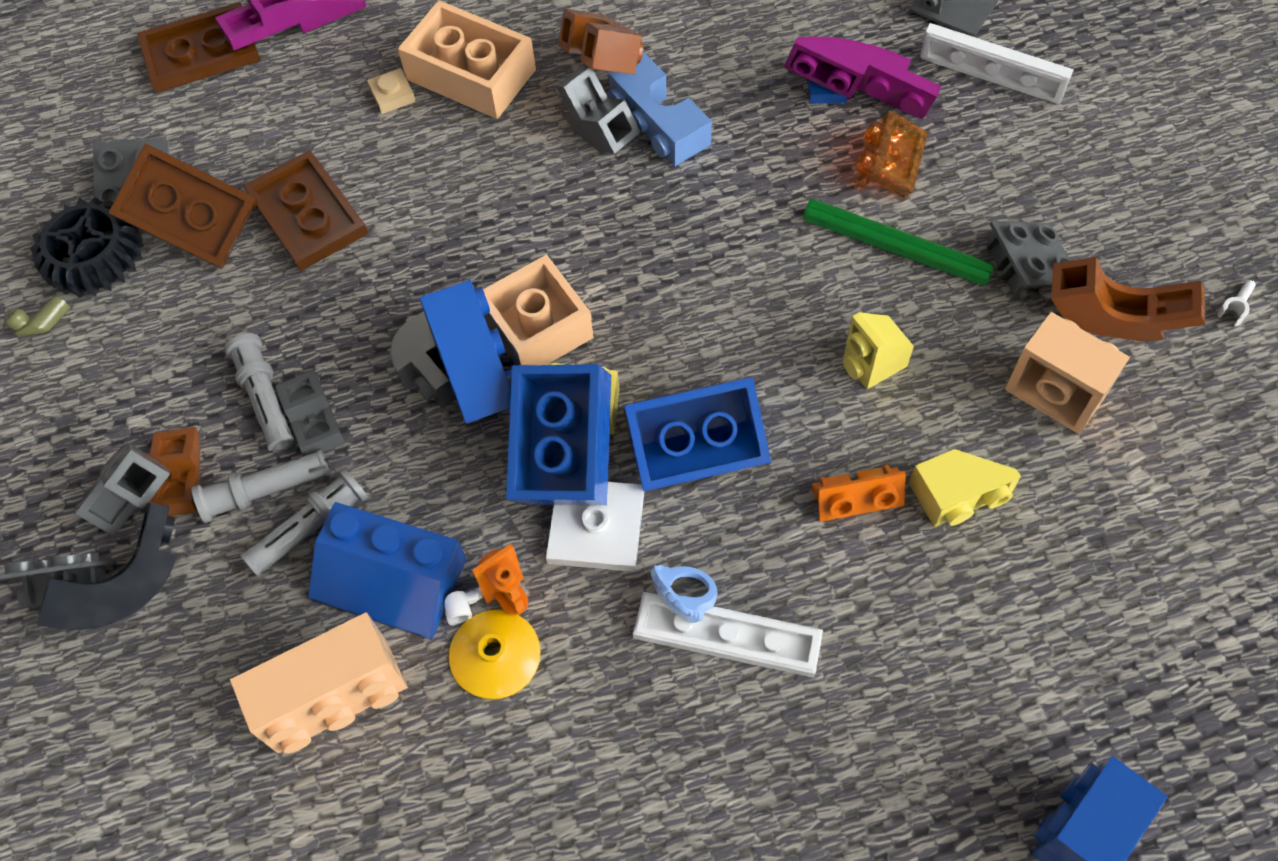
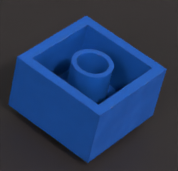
M1111 756L1098 767L1091 762L1081 774L1076 773L1063 789L1060 797L1066 803L1063 802L1054 814L1049 812L1035 830L1033 837L1040 842L1032 852V855L1039 861H1127L1168 796L1114 756Z

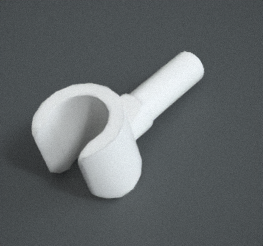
M1247 280L1236 297L1228 298L1219 309L1218 318H1221L1226 310H1233L1238 315V320L1234 326H1239L1249 313L1250 308L1247 299L1256 285L1255 282Z
M479 587L467 593L455 591L448 594L444 602V611L449 625L454 626L472 618L469 605L483 598Z

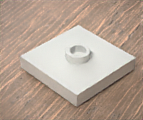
M608 482L607 505H554L546 554L547 564L635 572L645 492L642 489V485Z

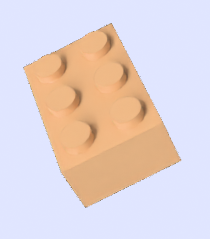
M438 0L398 48L404 73L408 81L495 119L501 116L536 70L532 39L530 37Z
M367 612L230 679L249 731L277 753L282 751L284 753H293L301 750L310 744V737L326 729L329 731L342 729L355 720V714L371 706L374 709L385 707L399 697L398 692L408 688L386 639Z

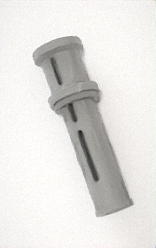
M253 333L240 334L231 338L225 344L224 350L226 356L233 360L236 367L235 379L237 384L245 389L249 395L268 450L278 453L292 447L295 439L291 434L271 383L273 369L263 358L260 337Z
M318 450L315 453L246 476L235 472L229 474L227 480L203 488L200 485L193 486L192 495L202 521L208 523L212 521L215 515L235 508H239L241 511L248 509V506L252 505V500L324 476H330L327 462L324 460L325 456L322 450Z
M345 468L339 471L340 476L319 493L316 491L310 493V497L307 498L309 503L276 527L245 553L240 554L245 563L258 577L323 526L334 502L352 506L358 500L364 502L368 499L367 494Z

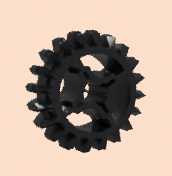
M95 196L87 203L79 198L74 206L64 203V210L59 213L50 211L52 219L49 222H39L41 232L32 235L35 243L30 247L34 258L32 261L47 284L57 288L65 295L72 292L81 298L88 291V293L96 297L100 287L112 291L111 283L117 279L125 282V275L123 273L125 271H136L133 261L143 259L140 248L144 244L140 229L109 214L113 205L110 199L103 202ZM112 231L113 235H105V232ZM63 257H70L68 263L62 262Z

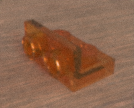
M893 111L888 112L879 122L873 121L863 136V141L866 144L863 153L855 165V170L858 173L854 186L862 190L873 180L902 198L907 197L914 190L928 132Z

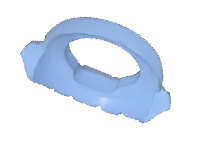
M655 565L650 571L660 599L672 612H677V615L691 623L701 621L704 611L714 606L718 594L717 587L713 579L705 572L686 566L669 568L662 565ZM692 577L703 582L708 592L701 597L679 596L670 586L677 578Z

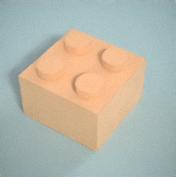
M547 254L483 289L490 308V312L484 315L487 326L490 330L497 328L505 352L514 365H547L594 338L589 309Z
M1050 312L1023 349L1005 390L1080 435L1105 399L1130 357L1119 351L1113 344L1102 341L1082 330L1073 321L1063 319Z

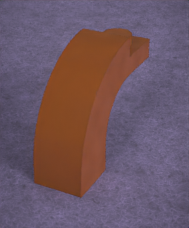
M1096 256L1053 263L1051 299L1065 319L1073 321L1079 328L1087 332L1128 340L1155 341L1164 340V330L1205 325V289L1202 281L1153 288H1136L1121 285L1109 279L1104 274Z

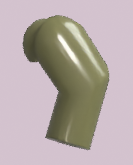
M54 295L37 313L26 315L21 309L11 310L5 316L4 323L9 328H12L13 334L20 337L47 333L69 311L70 306L63 299Z

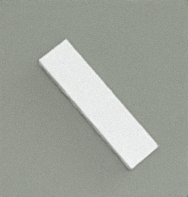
M932 23L929 24L925 32L920 54L923 60L1056 104L1061 103L1074 70Z
M643 592L633 638L814 678L823 630L714 606L704 611L701 621L691 623L677 615V612H672L663 603L658 594Z

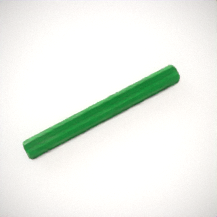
M810 199L804 210L803 219L807 222L982 286L989 282L994 269V265L990 262L816 199Z

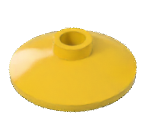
M489 610L468 619L455 633L449 649L450 669L457 683L471 695L490 700L506 698L523 689L535 675L540 661V644L533 627L521 616L509 615L504 610ZM490 643L501 645L500 651L494 656H488L484 653L486 646Z

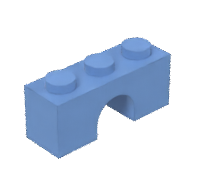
M645 52L640 63L636 66L635 75L619 72L608 73V98L626 101L641 133H644L651 140L655 152L660 157L666 156L674 166H677L711 145L712 121L690 98L672 106L659 104L667 99L666 74Z

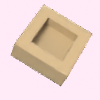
M401 68L367 80L381 114L416 102L414 93Z

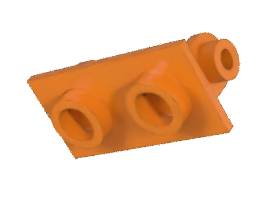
M886 464L880 468L857 472V480L851 481L849 474L827 478L819 477L818 482L811 483L813 498L818 500L819 522L905 506V471L899 472L897 467L890 468Z
M510 543L502 550L494 549L485 554L478 562V566L472 570L485 602L489 604L496 599L507 614L512 616L522 614L528 607V597L519 585L524 577L513 545Z

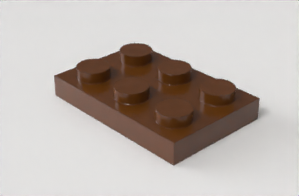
M241 2L137 33L150 82L156 93L261 61L255 42L234 51L216 22L215 17L242 7Z
M145 143L109 214L223 269L257 203V199Z
M311 150L243 185L246 193L257 199L256 208L300 272L369 234L364 222Z

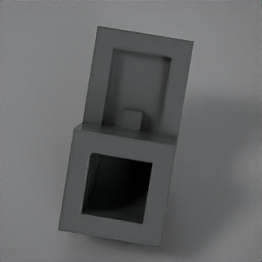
M582 65L556 86L570 112L565 117L567 122L578 136L598 151L615 154L641 133L626 101L608 98L594 70L589 66Z
M422 311L402 325L395 334L391 344V359L405 390L415 385L426 401L433 398L443 409L456 399L450 381L439 369L443 363L424 311Z
M126 443L103 466L99 478L74 509L75 514L115 536L136 507L144 510L170 475L169 469L130 443Z

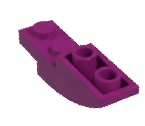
M247 0V5L217 16L215 19L220 31L235 51L294 25H297L304 34L365 8L366 2L365 0Z
M797 37L783 67L849 99L852 98L857 89L920 119L925 117L941 89L940 85L908 71L911 59L871 44L834 37Z

